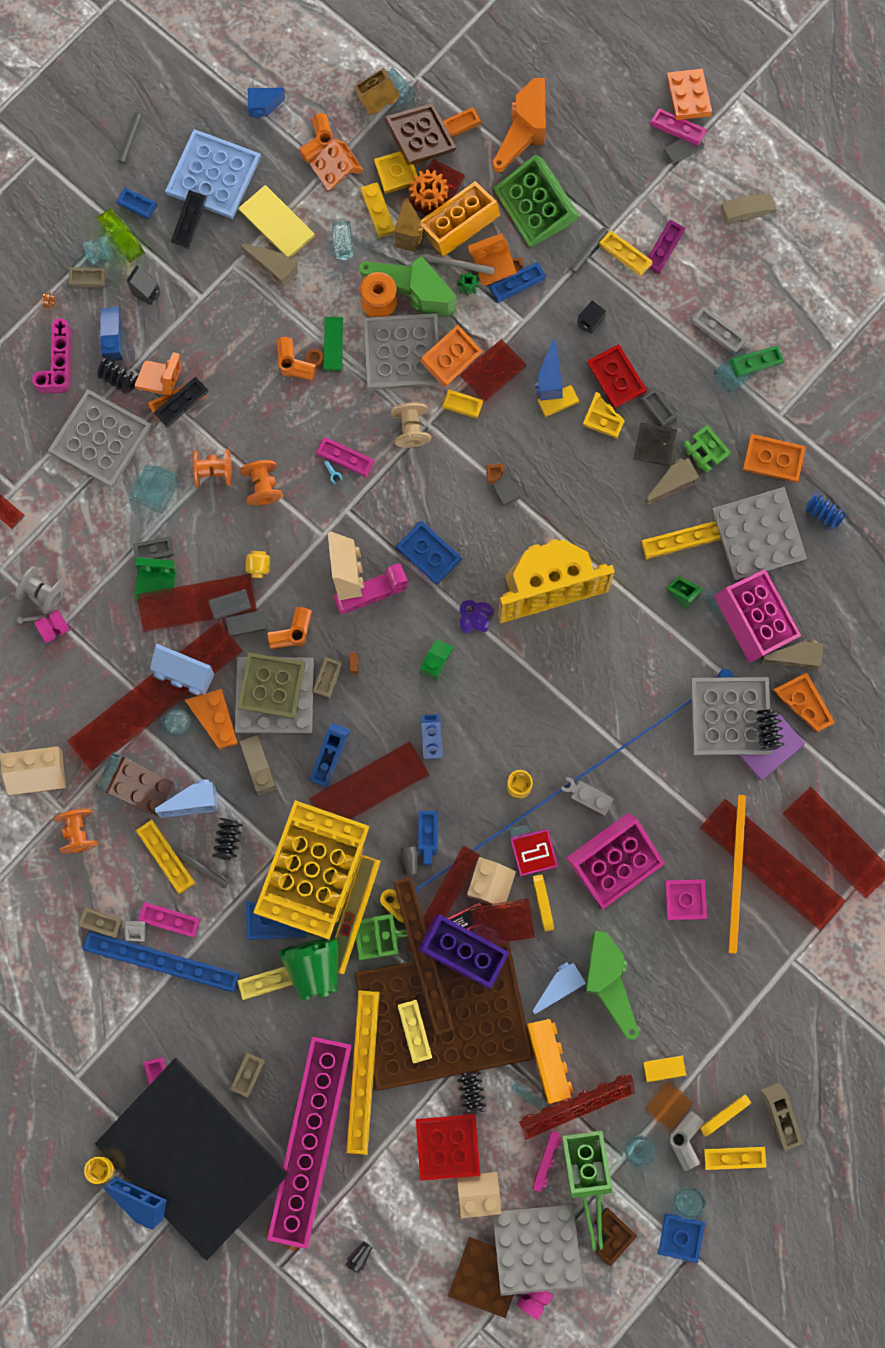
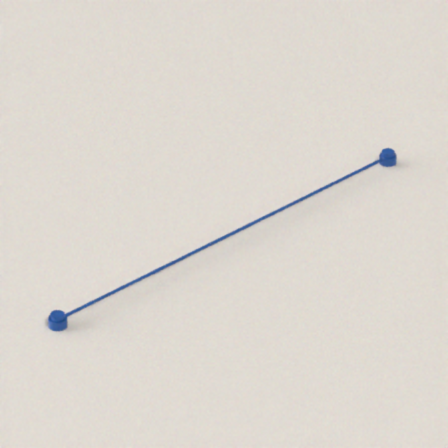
M722 669L718 673L717 678H733V673L729 669ZM691 699L575 778L574 783L691 702ZM568 783V784L565 785L564 787H565V788L569 787V786H570V783ZM559 789L558 791L553 793L551 796L540 802L538 805L527 811L525 814L511 822L509 825L498 831L496 834L485 840L483 843H481L480 845L469 851L467 854L456 860L454 863L440 871L438 874L427 880L425 883L417 887V896V891L420 890L422 887L436 879L438 876L449 870L451 867L462 861L464 858L478 850L480 847L491 841L493 838L504 832L506 829H508L509 827L520 821L522 818L533 812L535 809L546 803L548 800L562 792V790Z

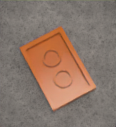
M703 68L667 73V82L676 120L712 116Z
M457 324L419 361L446 387L483 351Z
M751 434L742 471L798 483L806 446Z

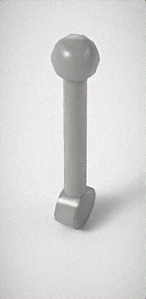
M49 615L25 618L19 616L17 622L22 624L24 621L38 620L42 617L48 618Z

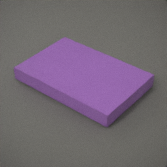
M781 715L776 717V719L782 720L777 726L783 727V730L778 731V734L784 735L783 738L779 739V742H783L785 745L779 747V749L772 750L771 755H739L760 780H763L805 745V742Z

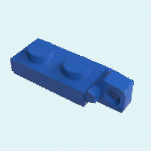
M419 811L418 850L419 855H424V866H432V855H437L438 811Z

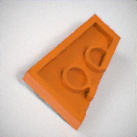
M807 673L773 689V692L817 733L835 723Z

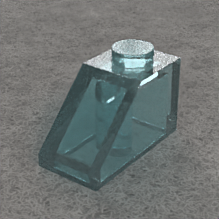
M350 221L333 222L335 259L345 260L354 257Z

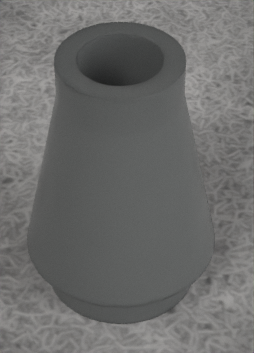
M416 846L400 848L401 853L399 855L406 875L418 874V851H416Z

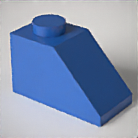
M284 87L248 88L249 117L261 118L268 116L285 100Z

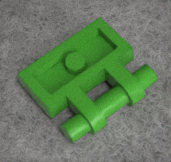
M708 425L693 435L692 439L696 442L695 444L691 445L687 440L682 445L686 449L687 455L692 456L697 462L698 468H702L705 473L712 469L707 464L708 462L712 461L717 466L731 455L728 448ZM701 448L706 454L704 458L697 452L698 449Z

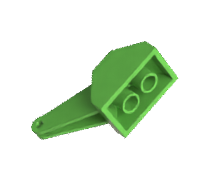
M422 256L416 259L412 266L367 261L362 262L359 266L360 274L363 277L375 272H382L392 277L396 283L397 292L410 297V305L421 314L437 313V316L449 317L456 311L457 296Z
M594 931L591 939L584 993L597 995L624 1036L629 1040H634L638 1037L639 1030L621 979V975L626 972L627 961H624L623 953L608 933ZM633 1030L634 1035H630L629 1031Z
M603 1131L562 1136L566 1175L571 1198L582 1197L590 1231L592 1250L595 1251V1238L586 1196L595 1195L597 1237L599 1249L602 1250L601 1194L612 1193Z

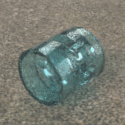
M107 235L98 237L96 241L91 239L82 242L90 265L99 263L101 259L106 261L115 258ZM98 247L100 253L95 254L94 249Z

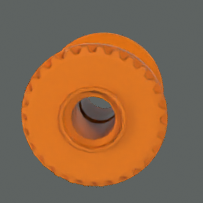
M375 272L367 275L362 280L360 285L361 306L368 316H390L397 307V287L392 277L382 272Z
M198 450L194 451L193 478L195 487H200V477L211 476L225 477L227 487L231 486L232 461L230 450H225V459L221 460L216 455H209L205 460H200Z
M260 460L241 467L240 474L251 477L253 484H255V493L246 498L247 504L262 506L282 499L283 492L272 489V487H275V478L268 474L277 468L276 462Z
M76 809L54 816V822H65V827L61 828L63 839H67L69 845L59 849L60 853H77L98 846V841H87L85 831H80L84 829L82 818L92 815L90 809Z

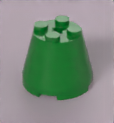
M325 938L312 940L296 945L294 948L289 946L279 950L280 959L300 1000L310 999L314 995L325 997L337 991L339 959L337 938L333 940L332 938L330 940Z

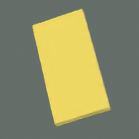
M266 185L239 207V211L287 257H292L315 237V234Z

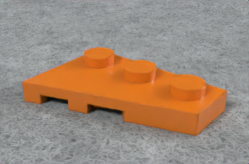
M222 689L185 700L219 750L238 744Z

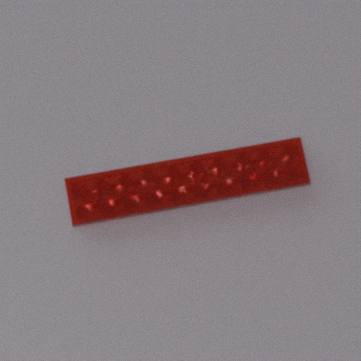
M218 621L179 653L210 665L215 674L241 654L243 650ZM152 673L67 742L88 768L93 771L191 693L188 691L189 688L182 686V688L176 687L171 684L170 680H159Z

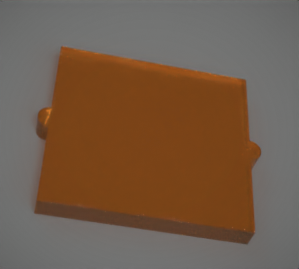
M666 1082L645 1110L653 1115L657 1122L663 1123L672 1131L693 1102L684 1096L681 1090H677Z

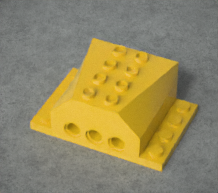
M558 539L548 541L546 545L539 546V544L530 546L505 575L510 592L504 593L503 597H500L498 611L500 624L609 592L615 573L613 565L607 566V564L597 566L596 570H594L588 552L565 540L558 541Z
M294 801L254 914L330 940L335 923L338 922L346 905L370 826Z

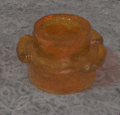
M49 291L48 293H43V308H49L50 310L51 306H55V295H51Z

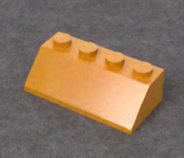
M475 181L421 220V228H423V233L432 247L444 257L501 215L497 201Z
M547 1019L527 1024V1031L546 1103L550 1104L571 1098L570 1094L573 1093L571 1081L567 1082L565 1074L568 1073L566 1062H562L560 1054H563L560 1042L556 1043L555 1034L558 1033L555 1022L551 1023V1020Z

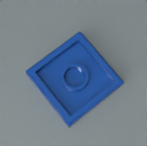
M665 1213L657 1254L698 1263L705 1222Z

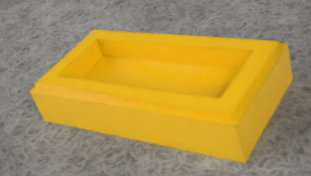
M572 385L562 389L563 398L542 401L538 399L537 402L545 418L579 403Z
M448 389L442 408L478 419L483 400Z
M683 1056L643 1062L646 1082L686 1076Z

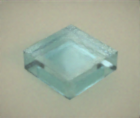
M529 825L510 830L511 838L531 833Z

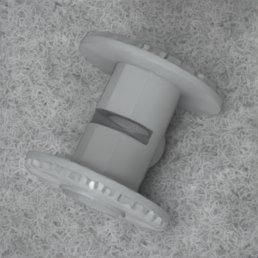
M31 566L19 581L15 598L21 601L29 594L44 602L43 614L49 615L58 606L63 596L65 582L59 580L52 587L38 580V568Z

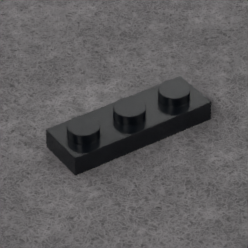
M191 190L188 191L171 243L187 249L190 248L207 196Z
M195 376L157 409L154 415L168 428L209 391Z

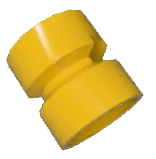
M523 770L512 772L507 781L509 795L516 799L527 797L533 785L531 775Z
M94 1157L84 1167L86 1179L94 1184L108 1182L115 1173V1166L107 1157Z

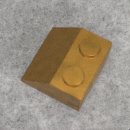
M385 68L380 69L353 86L369 115L379 113L382 107L395 103L400 97Z
M404 198L394 230L395 247L416 252L418 246L421 247L423 242V228H421V220L408 199Z

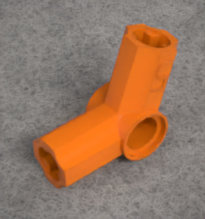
M318 113L312 117L316 137L298 149L302 158L307 163L312 161L333 140L327 114Z
M280 337L276 339L280 373L285 377L294 376L312 381L316 365L294 359L292 338ZM284 364H291L290 368H283Z
M296 607L291 629L269 632L270 650L290 646H303L306 643L312 610ZM295 633L303 635L300 640H294L292 637Z

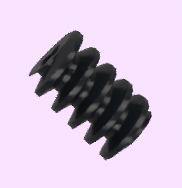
M106 356L99 365L97 377L113 387L116 386V389L122 390L123 394L130 393L135 388L139 375L133 378V371L127 374L128 368L126 367L121 371L122 365L119 363L115 367L116 361L112 360L108 363L109 356Z
M773 709L756 711V714L761 715L756 718V721L762 723L757 726V729L763 730L758 736L764 738L759 741V744L765 746L760 751L776 750L785 745V743L779 742V739L783 738L784 735L778 734V731L783 730V727L777 726L782 720L776 719V716L780 715L781 712Z
M219 818L223 821L218 823V827L222 830L217 831L216 834L221 838L215 839V842L219 845L214 846L213 849L218 853L212 854V857L231 861V858L237 857L232 851L239 849V847L234 845V843L240 842L235 835L242 833L237 830V827H243V824L236 820Z
M481 1071L460 1074L462 1077L457 1079L458 1083H463L458 1088L459 1091H465L464 1094L460 1095L461 1099H466L461 1106L468 1108L463 1112V1115L486 1112L482 1111V1109L487 1104L481 1103V1100L486 1097L479 1094L484 1090V1087L478 1086L483 1080L476 1078L481 1074Z

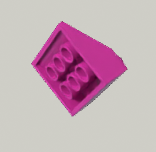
M765 569L713 595L749 663L801 637L799 630Z
M630 813L625 814L566 857L576 875L601 909L609 906L665 864L637 818Z

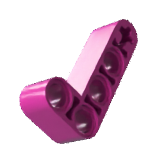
M58 318L52 323L51 371H38L32 377V382L40 393H65L70 389L72 332L65 319ZM60 345H65L63 349H57ZM65 362L62 367H57L58 363ZM61 379H64V380H65L64 383H62V384H57V382H58L59 380H61ZM41 380H46L43 385H38Z
M395 564L385 570V574L365 581V588L361 589V597L339 600L336 593L333 599L341 615L404 591L408 588V580L401 564Z

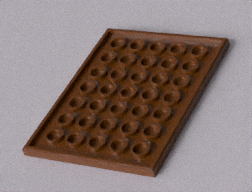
M509 942L496 944L508 951L509 954L492 988H485L436 961L454 1026L453 1031L436 1036L415 961L354 972L358 992H379L373 1074L376 1091L533 1060ZM417 1000L432 1059L413 1064L398 1005Z

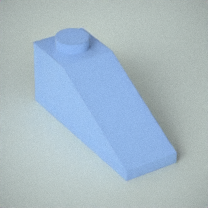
M566 962L558 967L559 972L555 974L533 1009L532 1013L534 1015L586 984L574 963L569 965Z

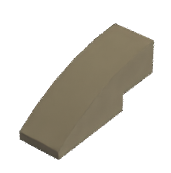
M758 194L722 202L720 207L726 225L740 220L746 222L776 212L777 210L770 194Z

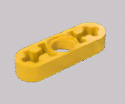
M543 875L532 876L544 932L554 930V924Z
M744 1094L699 1128L705 1137L710 1135L752 1102Z

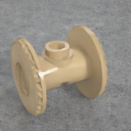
M418 402L404 403L391 409V416L402 420L403 435L394 439L396 446L413 448L425 445L431 441L430 434L420 432L419 416L428 411L425 404Z

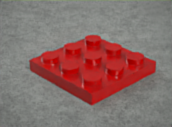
M476 1114L416 1119L420 1181L481 1176Z

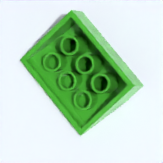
M537 155L532 156L493 188L530 247L567 228L580 217L544 159Z

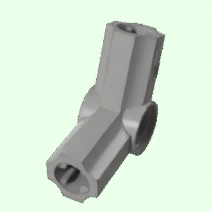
M693 1111L687 1114L668 1137L669 1144L673 1148L684 1171L700 1164L689 1140L704 1124V1121ZM676 1134H681L683 1143L677 1146L673 1141V1137Z

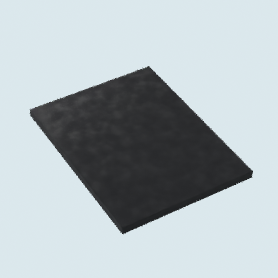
M177 1057L169 1063L95 1143L133 1185L166 1200L164 1217L206 1261L289 1175L283 1166Z

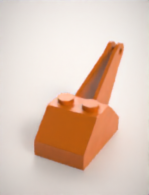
M533 78L516 94V101L512 102L511 122L513 123L493 160L492 167L495 172H503L530 144L544 145L546 131L545 78Z

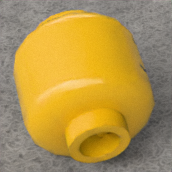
M251 551V554L246 555L245 571L252 574L251 577L263 578V574L270 572V556L266 555L264 551Z

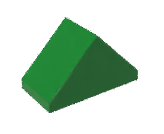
M680 576L666 588L686 610L700 597L703 591L698 585Z

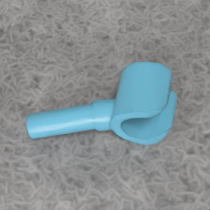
M328 460L325 461L324 464L329 470L332 484H336L333 480L334 476H338L342 481L341 474L333 470Z

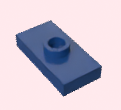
M126 187L116 201L117 205L147 220L150 219L158 206L156 202Z

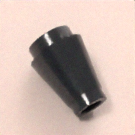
M363 1241L347 1257L348 1261L345 1265L359 1274L361 1270H364L373 1247Z

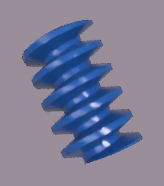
M817 491L806 505L805 512L807 513L812 510V517L818 514L817 521L825 519L823 525L826 526L831 523L829 529L833 530L841 524L848 513L841 515L842 508L835 511L836 504L829 506V499L823 502L824 495L817 498Z

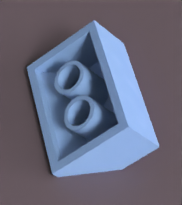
M159 644L156 645L150 667L151 672L154 674L153 676L162 681L168 679L172 685L179 688L185 686L189 688V692L195 695L200 693L205 695L214 677L211 666Z

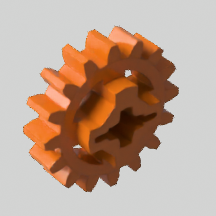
M427 169L426 174L419 171V177L413 176L414 181H410L409 194H411L410 199L415 200L416 206L421 204V209L428 206V209L431 210L432 205L438 208V203L444 204L443 198L448 197L447 180H442V174L437 176L435 170L431 174Z

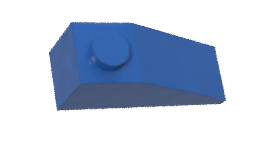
M120 307L101 308V354L103 359L109 356V361L123 360Z
M553 340L538 374V382L535 383L536 394H540L541 401L563 398L556 340Z
M333 723L328 728L310 781L328 787L351 732L350 729Z
M114 1177L104 1185V1190L136 1223L153 1230L163 1221L166 1206L165 1199L118 1177Z

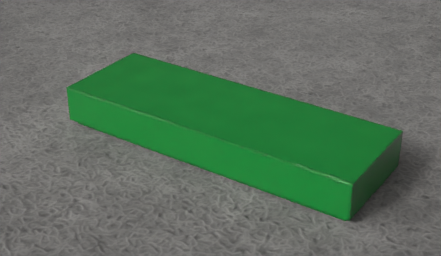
M325 317L324 371H342L343 317Z
M778 345L732 358L729 360V363L737 378L784 363V359Z

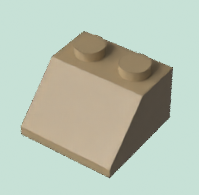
M479 857L467 897L504 909L516 871Z
M497 1172L481 1173V1176L457 1178L461 1218L502 1214Z

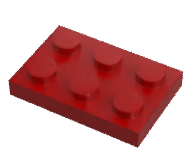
M619 344L587 360L586 364L614 409L647 392L645 385Z

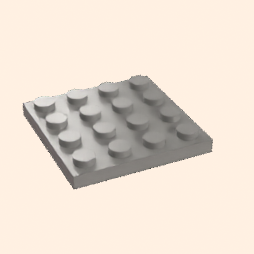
M437 313L364 318L368 390L442 386L419 361L421 357L439 342Z
M87 389L48 449V452L113 488L152 426L143 419Z
M785 487L712 509L734 581L750 577L764 569L769 571L807 559Z
M237 657L235 733L312 734L314 658L279 657L306 663L295 719L237 709L247 657Z
M769 677L691 678L693 756L772 754V750L760 751L761 748L765 747L759 744V741L764 738L758 736L763 730L757 729V726L762 723L756 721V718L761 715L755 713L759 710L770 709Z
M573 1205L501 1211L502 1214L493 1215L501 1296L583 1288Z

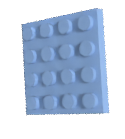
M194 129L165 192L167 195L183 201L186 200L189 190L207 196L204 209L233 219L261 159V154Z

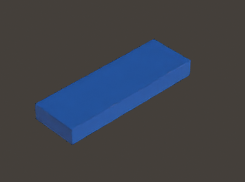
M536 262L518 271L515 275L490 285L489 289L497 303H500L546 280V275L539 263Z

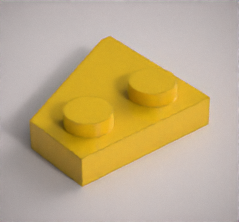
M596 392L583 426L618 439L625 420L615 413L613 407L607 404L601 398V395Z

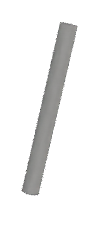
M423 254V258L427 262L494 274V267Z

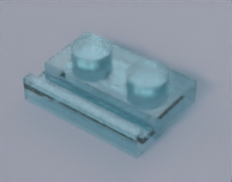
M742 350L732 358L746 355L747 353L745 350ZM729 360L714 370V374L728 388L730 393L760 372L736 378Z

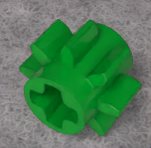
M470 272L465 275L460 274L461 280L457 281V286H461L459 293L464 292L467 296L471 293L476 294V288L480 287V282H476L477 275L473 276Z

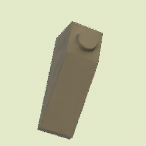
M245 243L242 245L243 254L282 287L298 273L297 262L292 257Z
M689 458L685 460L679 459L673 463L671 468L648 495L645 502L646 506L697 483L699 476Z
M807 640V642H801L764 655L761 663L819 670L822 665L823 644L818 643L817 640Z
M258 735L240 741L257 794L262 795L276 790L277 788Z
M780 1082L761 1089L783 1150L787 1151L802 1145L803 1141L786 1090Z

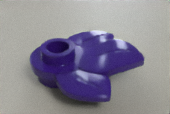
M463 601L459 608L462 615L459 622L461 629L466 634L473 628L481 632H487L489 629L487 617L494 613L492 606L486 602ZM467 606L472 607L471 613L467 612Z

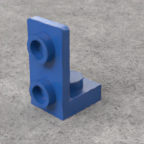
M440 714L421 715L424 759L442 758Z

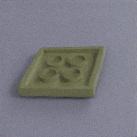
M248 652L237 709L295 719L306 663Z

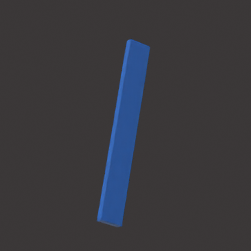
M88 931L83 947L84 951L233 993L235 992L240 975L237 972Z

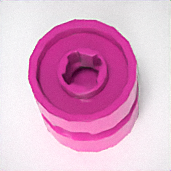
M58 609L49 613L48 618L42 617L34 622L46 644L56 639L57 634L61 636L70 631Z
M549 1291L527 1293L521 1296L516 1305L534 1319L539 1320L544 1312L543 1306H548L554 1295Z

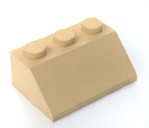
M328 532L332 578L339 600L361 597V589L365 587L363 577H360V573H363L362 564L358 562V558H361L360 548L355 546L353 539Z
M58 746L0 754L1 771L8 796L66 788L63 751Z

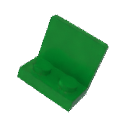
M136 557L135 565L138 571L134 595L135 600L172 603L177 569L175 561Z

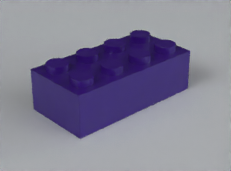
M440 914L435 915L417 950L485 988H492L509 954L508 951Z

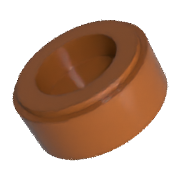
M310 349L305 355V360L307 363L315 364L316 368H319L324 362V355L319 349Z

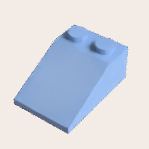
M199 780L197 784H192L155 808V812L160 818L219 811L217 790L209 780Z

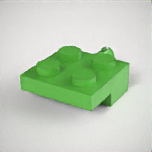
M393 914L361 920L356 936L359 961L399 955L397 947L398 938H405L408 935L403 934L407 933L406 929L397 931L394 925Z

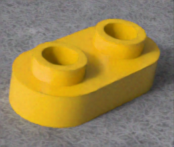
M392 889L385 890L380 897L382 906L390 914H393L399 922L404 923L396 891ZM391 896L394 898L393 903H388L386 899Z

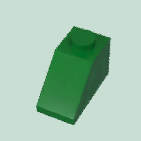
M437 639L428 651L420 667V673L438 681L454 647Z

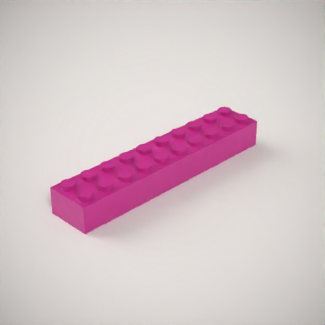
M312 1037L283 1166L289 1175L278 1188L267 1238L268 1241L305 1249L309 1248L352 1045Z

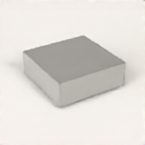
M125 921V941L145 942V922Z

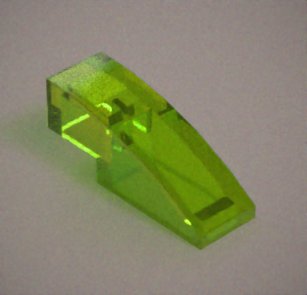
M112 208L96 217L107 235L129 263L145 253L141 244L131 234L129 228Z

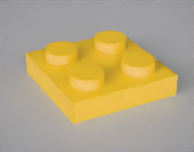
M400 151L374 159L385 194L410 187V181H414L413 176H418L414 164L407 165Z

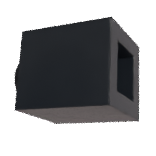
M592 300L579 314L578 326L583 331H588L592 334L605 319L606 310Z

